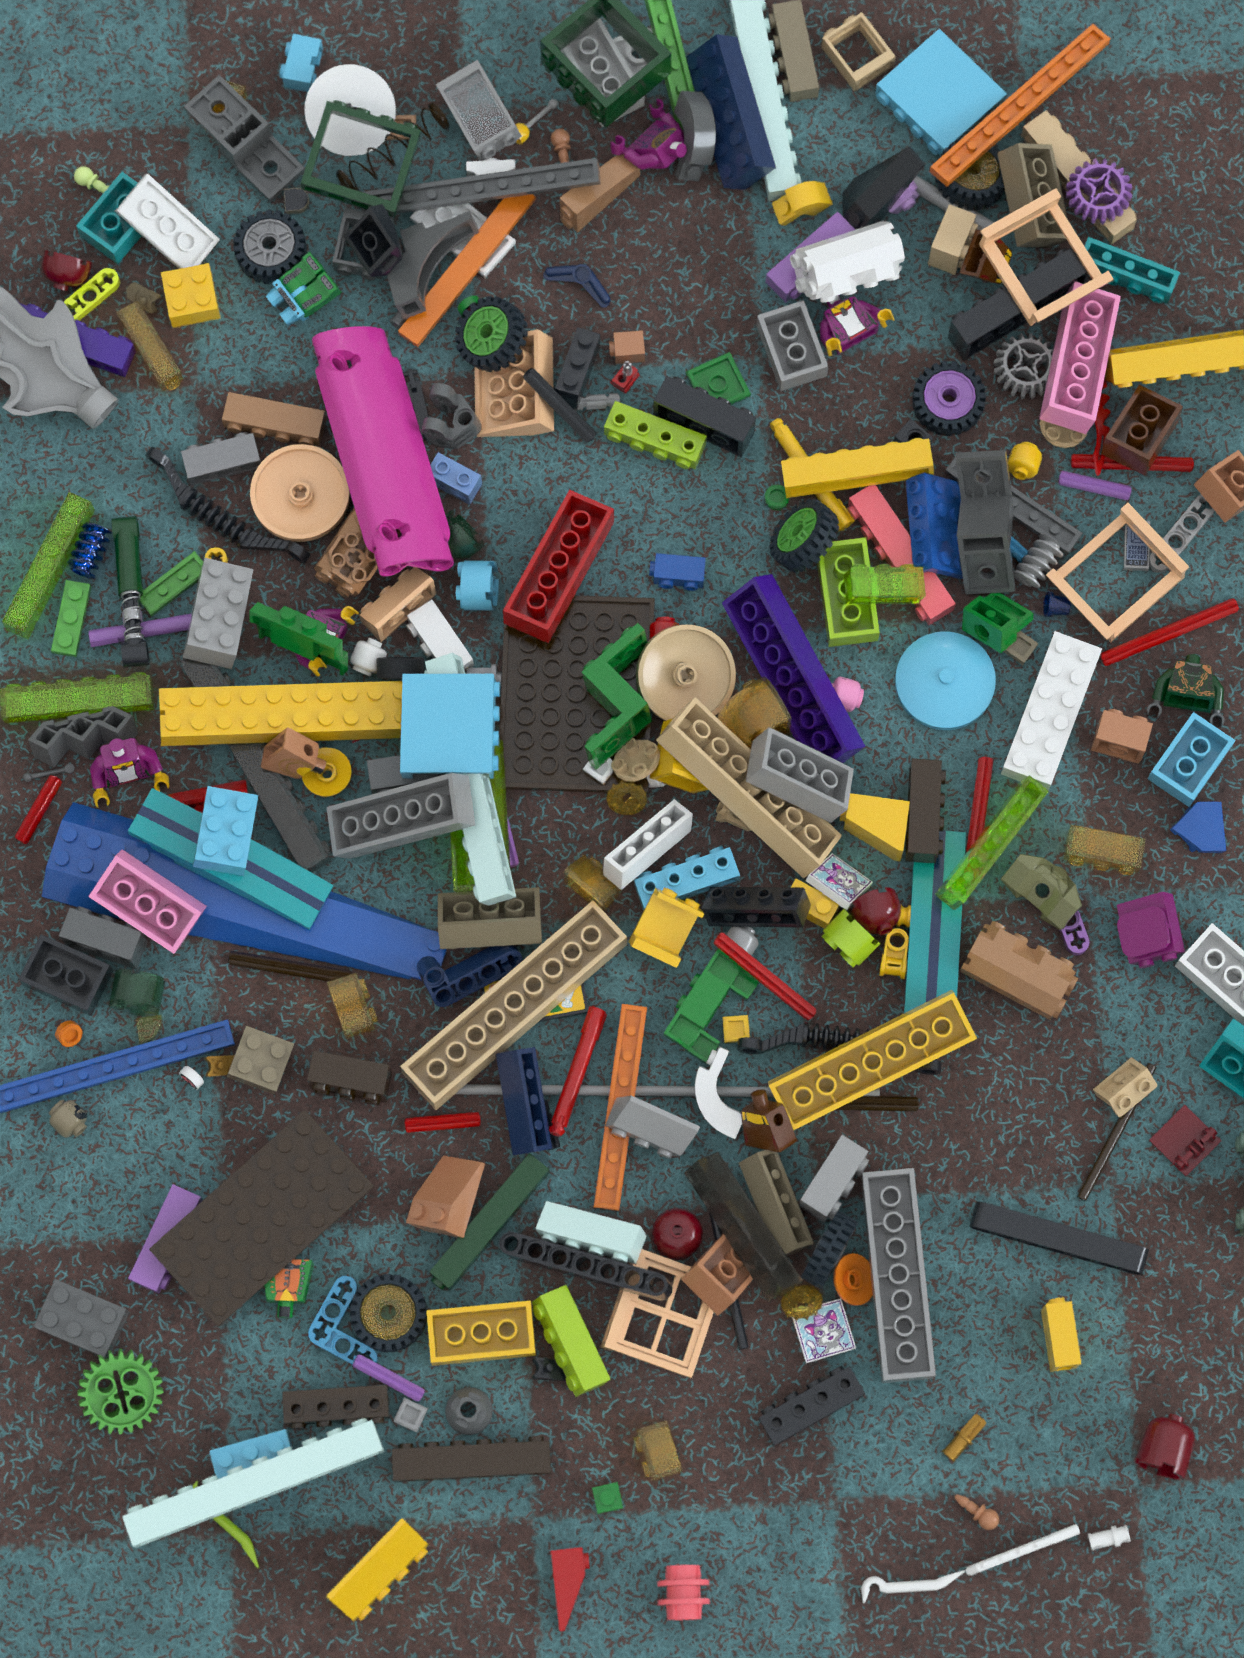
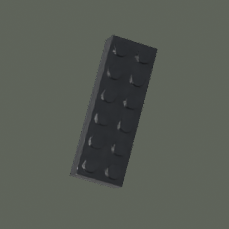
M1072 248L1060 250L1055 254L1054 259L1049 262L1046 260L1042 261L1034 267V271L1027 275L1023 273L1017 277L1037 311L1066 295L1074 281L1082 284L1087 283L1089 274ZM1005 285L993 292V296L986 300L981 298L975 302L970 310L966 312L962 310L955 314L950 324L948 339L963 361L1026 324L1027 320Z

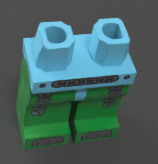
M311 252L302 257L303 260L281 276L280 279L273 282L272 284L275 287L266 295V298L275 308L284 300L287 302L289 307L280 313V316L287 325H291L299 319L305 321L310 315L342 293Z

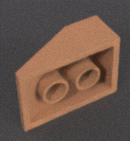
M443 1156L414 1196L406 1223L424 1231L464 1238L485 1163Z
M733 1222L694 1263L681 1280L718 1316L738 1298L770 1258Z

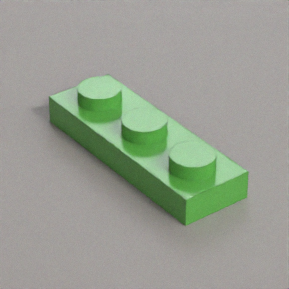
M66 580L51 648L52 653L77 657L92 587L91 584Z

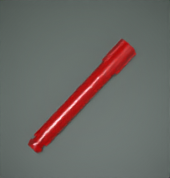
M589 1006L581 1029L582 1034L551 1121L553 1124L549 1127L550 1134L561 1137L565 1133L564 1127L567 1128L596 1041L599 1040L607 1016L606 1012L600 1008Z

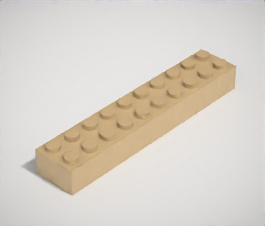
M592 900L400 1066L402 1074L429 1104L437 1110L496 1059L497 1053H502L621 951L627 945V936Z

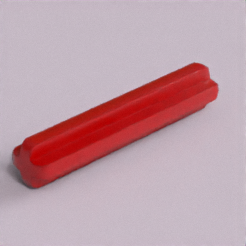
M54 775L48 777L15 835L16 840L23 844L29 842L62 784L61 779Z
M478 1112L412 1117L405 1119V1130L409 1133L479 1127L481 1119Z

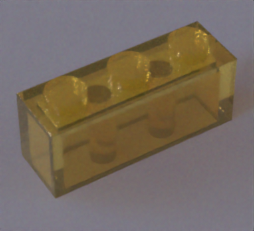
M1070 825L1063 859L1069 860V864L1083 866L1086 863L1094 865L1093 868L1107 871L1109 868L1118 869V872L1121 874L1133 875L1138 873L1141 868L1146 839Z

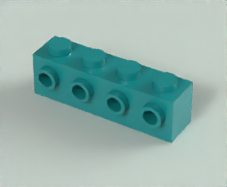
M1088 237L1084 247L1101 274L1109 271L1113 277V281L1107 284L1113 286L1120 285L1125 287L1130 293L1143 294L1156 303L1164 302L1168 304L1178 280L1179 271Z

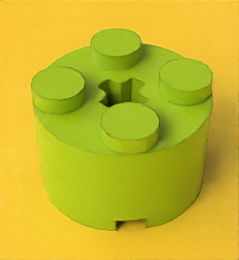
M845 909L822 930L824 932L822 935L823 939L834 950L839 947L842 950L839 954L852 967L856 964L860 966L880 945L855 919L853 920L852 916Z

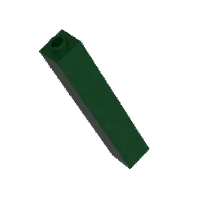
M529 1153L467 1226L464 1238L458 1237L429 1271L430 1275L433 1276L431 1282L440 1290L446 1287L451 1291L550 1173L549 1168Z

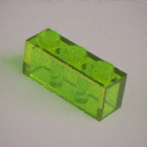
M856 564L850 567L844 574L846 604L920 603L926 596L923 567H915L914 564H904L900 567H891L889 564L866 567L865 564Z

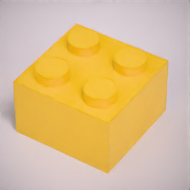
M209 263L161 272L169 318L173 328L221 319Z

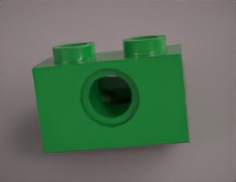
M990 593L985 598L979 595L963 608L962 630L997 652L1002 653L1017 640V633L1033 621L1034 613L1001 593Z

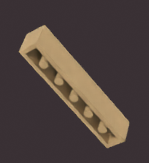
M1047 110L1023 126L1021 136L1028 144H1052L1059 181L1065 190L1069 191L1066 189L1067 182H1070V174L1075 173L1077 166L1083 168L1085 161L1091 165L1089 156L1076 147L1074 138L1062 130L1059 120L1054 115L1051 116ZM1102 185L1100 190L1097 189L1095 197L1098 193H1101L1104 185ZM1080 188L1083 198L1089 202V196L1083 193L1084 190ZM1112 188L1113 190H1115L1114 193L1118 194V191L1115 188ZM1128 206V209H1123L1122 216L1115 215L1113 222L1106 218L1105 223L1102 225L1100 219H1096L1094 225L1112 245L1134 229L1137 219L1133 209Z

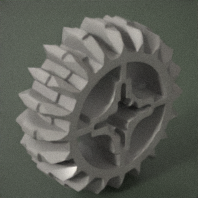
M1021 333L1019 334L1018 341L1012 336L1009 339V344L1003 342L1002 350H997L996 352L998 358L994 359L993 364L996 366L994 374L999 375L997 378L998 384L1005 383L1003 386L1004 391L1012 389V397L1017 392L1021 393V399L1025 398L1026 393H1029L1031 399L1035 398V392L1040 396L1044 395L1054 349L1048 350L1051 345L1050 341L1044 344L1041 343L1042 336H1039L1037 340H1033V334L1031 333L1028 339H1025ZM1026 351H1032L1036 354L1032 355L1027 353ZM1015 353L1017 364L1009 370L1007 360ZM1045 362L1047 372L1039 379L1037 368ZM1017 378H1025L1028 382L1021 381Z

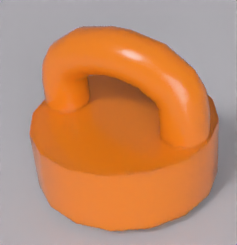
M69 1020L58 1026L55 1037L63 1046L72 1047L81 1040L83 1032L75 1021Z

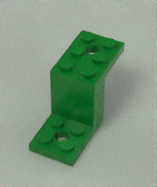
M639 623L625 629L619 640L614 644H608L603 649L602 654L596 660H590L582 671L587 691L613 716L599 734L595 733L589 737L584 746L589 763L595 770L601 767L652 722L648 703L619 675L640 656L643 648L648 643L645 629Z

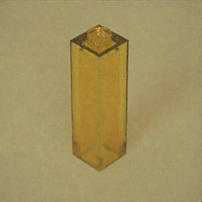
M138 300L116 312L121 325L161 391H170L177 388L180 382L183 381L181 371Z

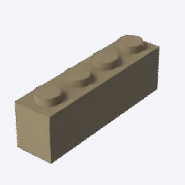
M801 0L772 4V14H768L770 28H775L776 36H773L774 49L780 52V58H777L779 72H784L785 80H782L784 95L788 94L790 102L816 98L819 94V84Z
M764 1150L739 1162L776 1258L797 1253L814 1244L778 1152Z

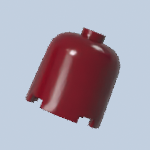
M1169 1414L1168 1417H1157L1150 1421L1134 1461L1135 1465L1144 1470L1147 1469V1466L1158 1470L1156 1475L1173 1480H1180L1181 1478L1184 1480L1195 1444L1194 1432L1187 1424L1183 1423L1184 1418L1175 1414Z

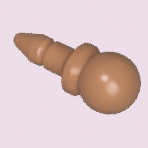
M556 129L551 134V143L555 146L554 152L558 153L561 163L570 162L568 161L569 156L567 152L571 149L568 144L570 141L569 133L564 129Z
M959 1494L955 1495L959 1505L963 1508L965 1507L971 1514H974L973 1520H978L979 1525L983 1529L992 1530L998 1526L999 1516L996 1511L986 1509L984 1504L979 1508L977 1504L969 1501L967 1497Z

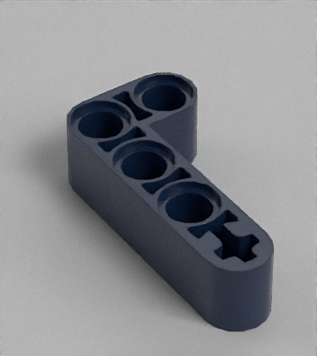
M515 945L490 946L445 971L436 958L432 956L420 959L416 968L433 1002L439 1007H447L504 977L521 963L523 958Z

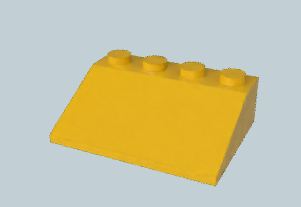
M401 1518L332 1589L327 1597L353 1621H356L357 1618L362 1621L372 1611L370 1605L376 1599L382 1601L391 1591L388 1586L395 1579L400 1582L409 1573L407 1567L414 1560L418 1563L428 1553L425 1548L429 1544Z

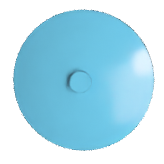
M934 632L914 641L901 656L895 675L896 693L904 710L920 724L937 730L959 729L976 721L990 705L996 684L995 670L986 651L973 639L955 632Z

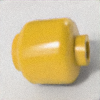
M1022 442L1015 445L1008 458L1009 472L1019 480L1035 477L1042 461L1040 450L1035 444L1030 442Z

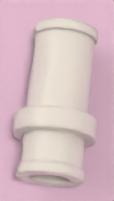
M1127 1525L1119 1528L1111 1526L1110 1530L1088 1534L1092 1550L1111 1545L1119 1547L1121 1546L1120 1543L1131 1542Z

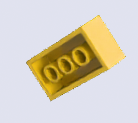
M531 1301L427 1310L432 1366L536 1356Z

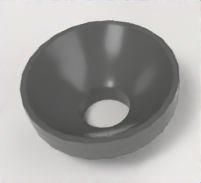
M466 1387L457 1390L450 1396L446 1404L445 1414L449 1425L455 1431L463 1435H474L482 1432L489 1425L493 1415V1408L489 1397L483 1391L473 1387ZM471 1402L476 1406V1413L473 1417L466 1418L461 1414V1406L464 1403Z

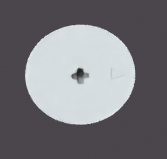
M340 65L327 70L314 81L305 101V118L314 138L316 137L327 101L333 102L338 100L346 103L349 108L355 110L358 107L370 111L371 115L378 117L386 115L395 121V101L389 86L377 73L359 65ZM332 114L322 146L340 155H362L367 153V148H377L385 141V135L390 134V132Z

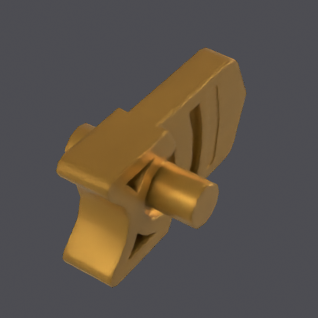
M234 1055L204 1057V1060L209 1065V1070L205 1076L227 1075Z

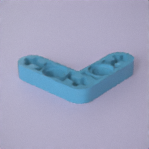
M341 1276L335 1281L308 1331L309 1338L316 1346L353 1365L356 1358L354 1355L353 1360L349 1359L354 1353L355 1345L360 1346L357 1351L365 1355L367 1351L370 1352V1358L373 1362L377 1363L378 1357L375 1350L337 1329L352 1303L353 1296L358 1290L354 1279L349 1276ZM348 1281L350 1282L352 1292L344 1294L342 1299L347 1302L343 1305L339 1300L332 1299V1296L336 1294L339 1297L342 1291L339 1285L341 1283L346 1284ZM337 1304L340 1307L338 1317L329 1318L326 1315L328 1305ZM321 1317L327 1322L334 1323L332 1328L329 1325L325 1328L324 1332L327 1335L325 1339L315 1340L314 1330H320L324 1324L319 1321ZM341 1339H346L350 1342L351 1347L348 1352L341 1354L336 1350V1343Z

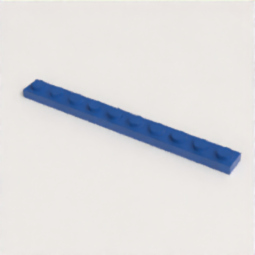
M227 1019L0 1085V1113L235 1046L229 1021Z

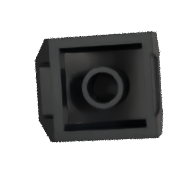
M383 204L369 207L361 219L343 235L368 274L372 277L387 276L403 259L399 238Z

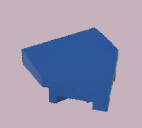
M1221 802L1194 803L1193 806L1186 809L1185 814L1170 829L1174 835L1178 834L1189 845L1191 852L1197 850L1199 853H1223L1226 851Z

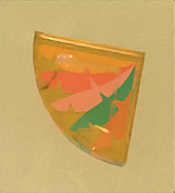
M162 1015L136 1018L140 1045L151 1041L150 1039L155 1038L162 1026Z

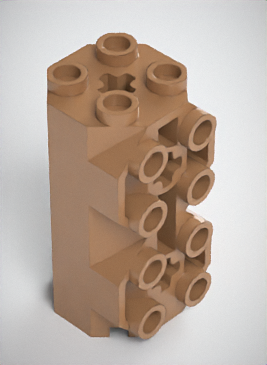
M355 508L352 509L314 567L317 571L315 577L325 584L331 583L336 587L335 591L345 598H348L349 595L357 596L378 568L374 553L369 551L365 545ZM396 529L399 536L401 532L399 529Z
M992 921L990 925L985 924L960 972L1049 1020L1052 1017L1057 1019L1067 1001L1062 997L1064 995L1069 997L1078 980L1074 976L1076 972L1072 969L1074 964L1065 958L1060 957V959H1057L1050 955L1051 951L1043 946L1038 945L1036 949L1030 948L1026 945L1029 941L1026 937L1018 933L1010 934L998 922Z

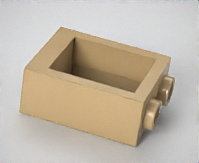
M862 12L857 16L851 15L843 22V25L836 29L831 28L823 35L822 49L854 91H857L894 67L895 55ZM860 30L879 56L853 72L834 46Z

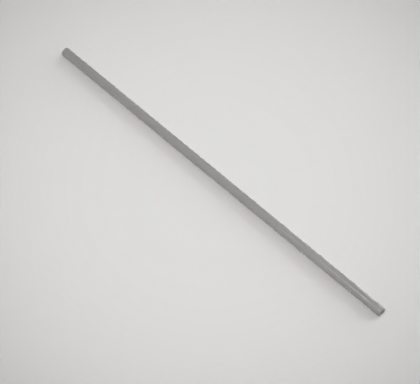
M466 1084L456 1093L463 1095H503L501 1085ZM542 1085L543 1095H560L564 1085ZM581 1085L578 1095L609 1096L610 1085ZM636 1086L635 1096H696L695 1086ZM716 1086L719 1097H751V1093L759 1089L766 1090L767 1097H774L770 1087ZM880 1088L863 1096H880Z

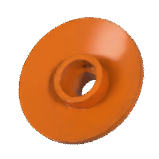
M855 1253L847 1254L840 1258L834 1269L836 1291L847 1304L854 1306L863 1305L873 1295L870 1263L865 1257Z

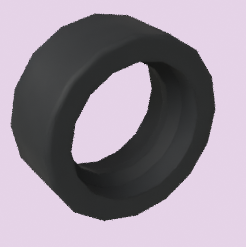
M422 657L377 658V678L402 679L403 674H424V658Z

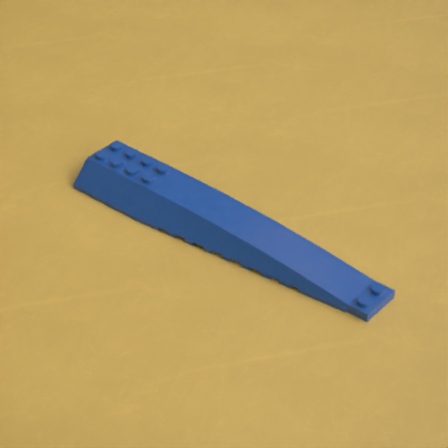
M74 802L61 821L45 870L43 898L77 908L83 907L94 913L124 921L89 897L116 854L124 850L207 906L188 934L189 936L208 938L209 940L223 941L234 945L248 946L259 950L302 957L308 960L322 961L333 965L347 966L408 980L413 978L420 981L422 980L416 968L419 960L426 956H432L436 958L442 967L447 949H440L438 932L426 929L424 926L332 891L309 930L174 863V859L151 849V845L128 834V829L134 819Z

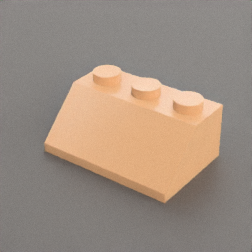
M417 567L402 572L398 577V582L392 587L390 585L385 587L380 592V597L374 603H367L360 611L361 622L380 642L408 619V614L427 603L436 595L434 580Z

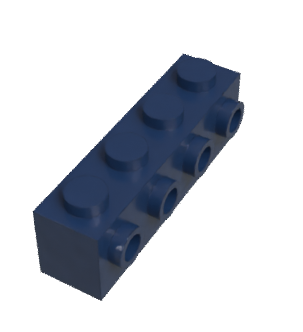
M535 1047L497 1053L496 1059L513 1155L552 1149Z

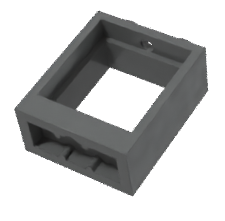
M345 208L332 261L334 271L344 276H351V274L360 275L366 280L382 279V276H370L361 263L343 260L347 244L343 235L365 214V211Z

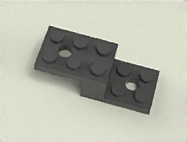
M220 75L184 106V110L218 143L221 155L270 203L304 173L305 167L272 136L269 123ZM216 104L225 106V110L222 113H214L212 108ZM269 164H274L278 167L277 171L273 174L266 173L264 169Z

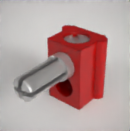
M625 361L610 384L626 394L640 376L638 369L632 366L631 362ZM621 379L626 380V381L623 382V383L619 382V380H621Z

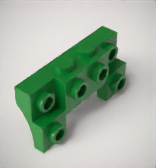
M257 602L249 610L250 622L256 624L260 639H263L265 636L271 638V642L276 644V646H281L312 661L320 654L326 666L330 665L339 669L342 676L348 671V652L343 650V640L328 634L327 624L286 606L277 611Z
M718 948L702 974L697 973L689 985L692 987V990L688 996L683 994L678 1001L676 1008L679 1010L666 1028L663 1036L706 1064L712 1049L716 1051L720 1044L719 1040L704 1031L730 990L748 1001L759 981Z

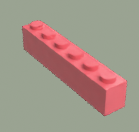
M868 486L851 496L848 501V512L854 521L858 520L862 525L860 529L866 540L871 539L876 546L874 551L881 561L885 560L889 568L887 569L894 581L899 580L903 586L901 591L908 601L912 600L917 607L915 612L921 621L925 620L928 625H931L954 611L956 603L935 573L928 571L917 574L913 571L910 535L877 486Z

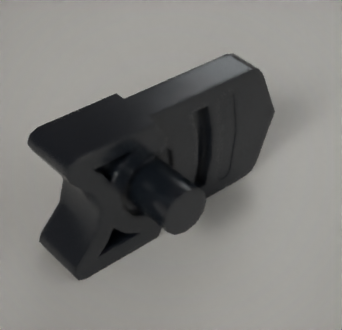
M540 1357L532 1360L536 1365V1372L532 1375V1379L566 1380L565 1373L558 1366L556 1360Z

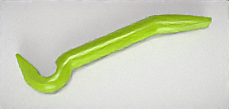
M198 1481L194 1483L193 1489L198 1487ZM224 1514L212 1518L241 1543L255 1566L260 1568L253 1544L248 1535Z

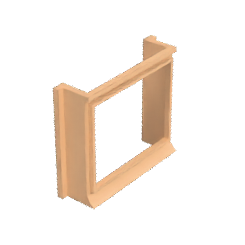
M1057 189L1048 192L980 231L983 235L979 243L980 247L1030 326L1113 281L1109 271L1101 274L1058 206L1061 195ZM1049 211L1092 280L1037 311L995 244V241Z
M1127 503L1121 508L1120 515L1061 568L1057 571L1053 568L1046 576L1097 631L1111 643L1185 578V571L1189 566L1140 514ZM1127 524L1171 572L1108 626L1064 578Z

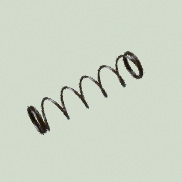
M433 102L428 104L429 108L421 110V119L426 132L416 125L431 141L432 137L423 118L424 110H429L443 129L447 130L450 128L445 114ZM387 134L385 135V146L390 159L378 149L369 147L367 148V159L372 172L361 163L351 160L349 161L348 168L353 183L340 169L336 171V176L342 186L359 191L351 172L350 164L352 162L360 165L375 180H378L369 158V150L377 151L396 167L387 145V137L392 136L406 148L408 146L398 137Z

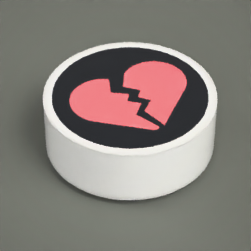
M184 1066L179 1072L181 1078L196 1090L204 1084L202 1077L189 1066Z

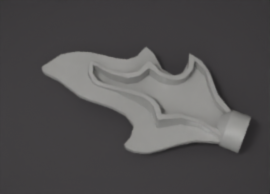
M0 286V378L7 382L11 389V395L2 408L13 415L31 416L51 411L73 412L92 429L97 428L112 412L119 399L105 387L101 386L90 368L81 346L74 317L67 305L62 300H57L53 310L45 318L32 316L6 289Z

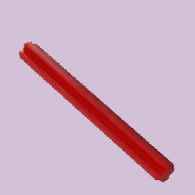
M1229 599L1102 652L1100 659L1104 666L1111 665L1236 613L1239 606L1235 599Z

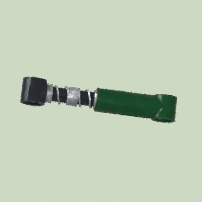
M137 516L112 518L111 525L115 544L118 596L124 600L122 602V607L124 608L122 617L123 626L126 628L124 642L121 643L122 662L124 668L145 666L150 664L147 640H144V635L141 634L143 627L140 624L143 618L139 600L143 596L138 518Z

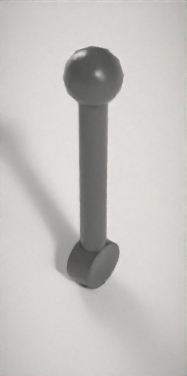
M69 763L64 768L34 774L26 772L23 774V780L30 782L34 778L64 772L72 774L75 771V767Z

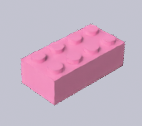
M124 850L116 854L89 895L91 899L173 954L180 948L207 907Z

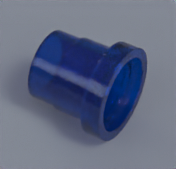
M1053 592L1045 594L1043 602L1045 617L1069 615L1071 602L1065 596L1054 595Z

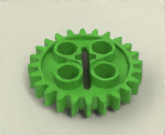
M119 1349L118 1356H114L111 1350H109L107 1359L102 1355H98L100 1363L96 1364L90 1361L92 1371L83 1370V1374L87 1379H79V1384L84 1387L77 1391L78 1396L84 1397L79 1400L80 1406H87L83 1410L84 1416L92 1414L89 1418L90 1423L93 1424L98 1420V1429L101 1430L107 1425L108 1433L110 1434L114 1427L118 1428L119 1434H122L124 1427H127L130 1433H132L133 1425L135 1424L142 1429L141 1421L145 1419L151 1422L149 1413H158L154 1404H162V1399L156 1396L164 1393L163 1388L157 1386L162 1383L161 1377H155L159 1373L157 1367L150 1369L152 1365L150 1359L142 1363L144 1357L141 1353L134 1358L133 1350H130L127 1356H124L122 1349ZM114 1370L118 1371L124 1390L123 1393L128 1407L127 1413H124L113 1376ZM128 1371L137 1373L136 1377L129 1381L123 1378L124 1374ZM103 1378L111 1380V1384L106 1388L98 1386V1382ZM136 1395L143 1397V1401L138 1405L130 1403L131 1398ZM109 1403H116L118 1405L117 1409L113 1412L104 1410L105 1406Z

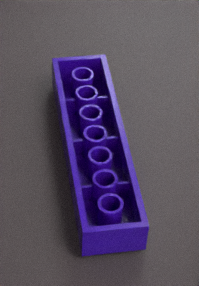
M773 575L753 577L722 602L723 607L795 740L841 763H844L866 747Z

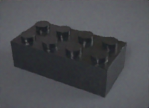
M666 375L653 400V415L707 436V442L742 458L755 433L756 416L746 408L740 407L739 409L732 406L725 398H715L708 395L709 393L701 387L693 388L679 377L674 376L672 378Z

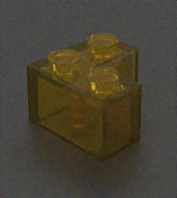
M357 973L327 982L345 1038L349 1039L375 1030L373 1023L378 1020L374 1008H368L365 999L370 998L364 978L358 979Z

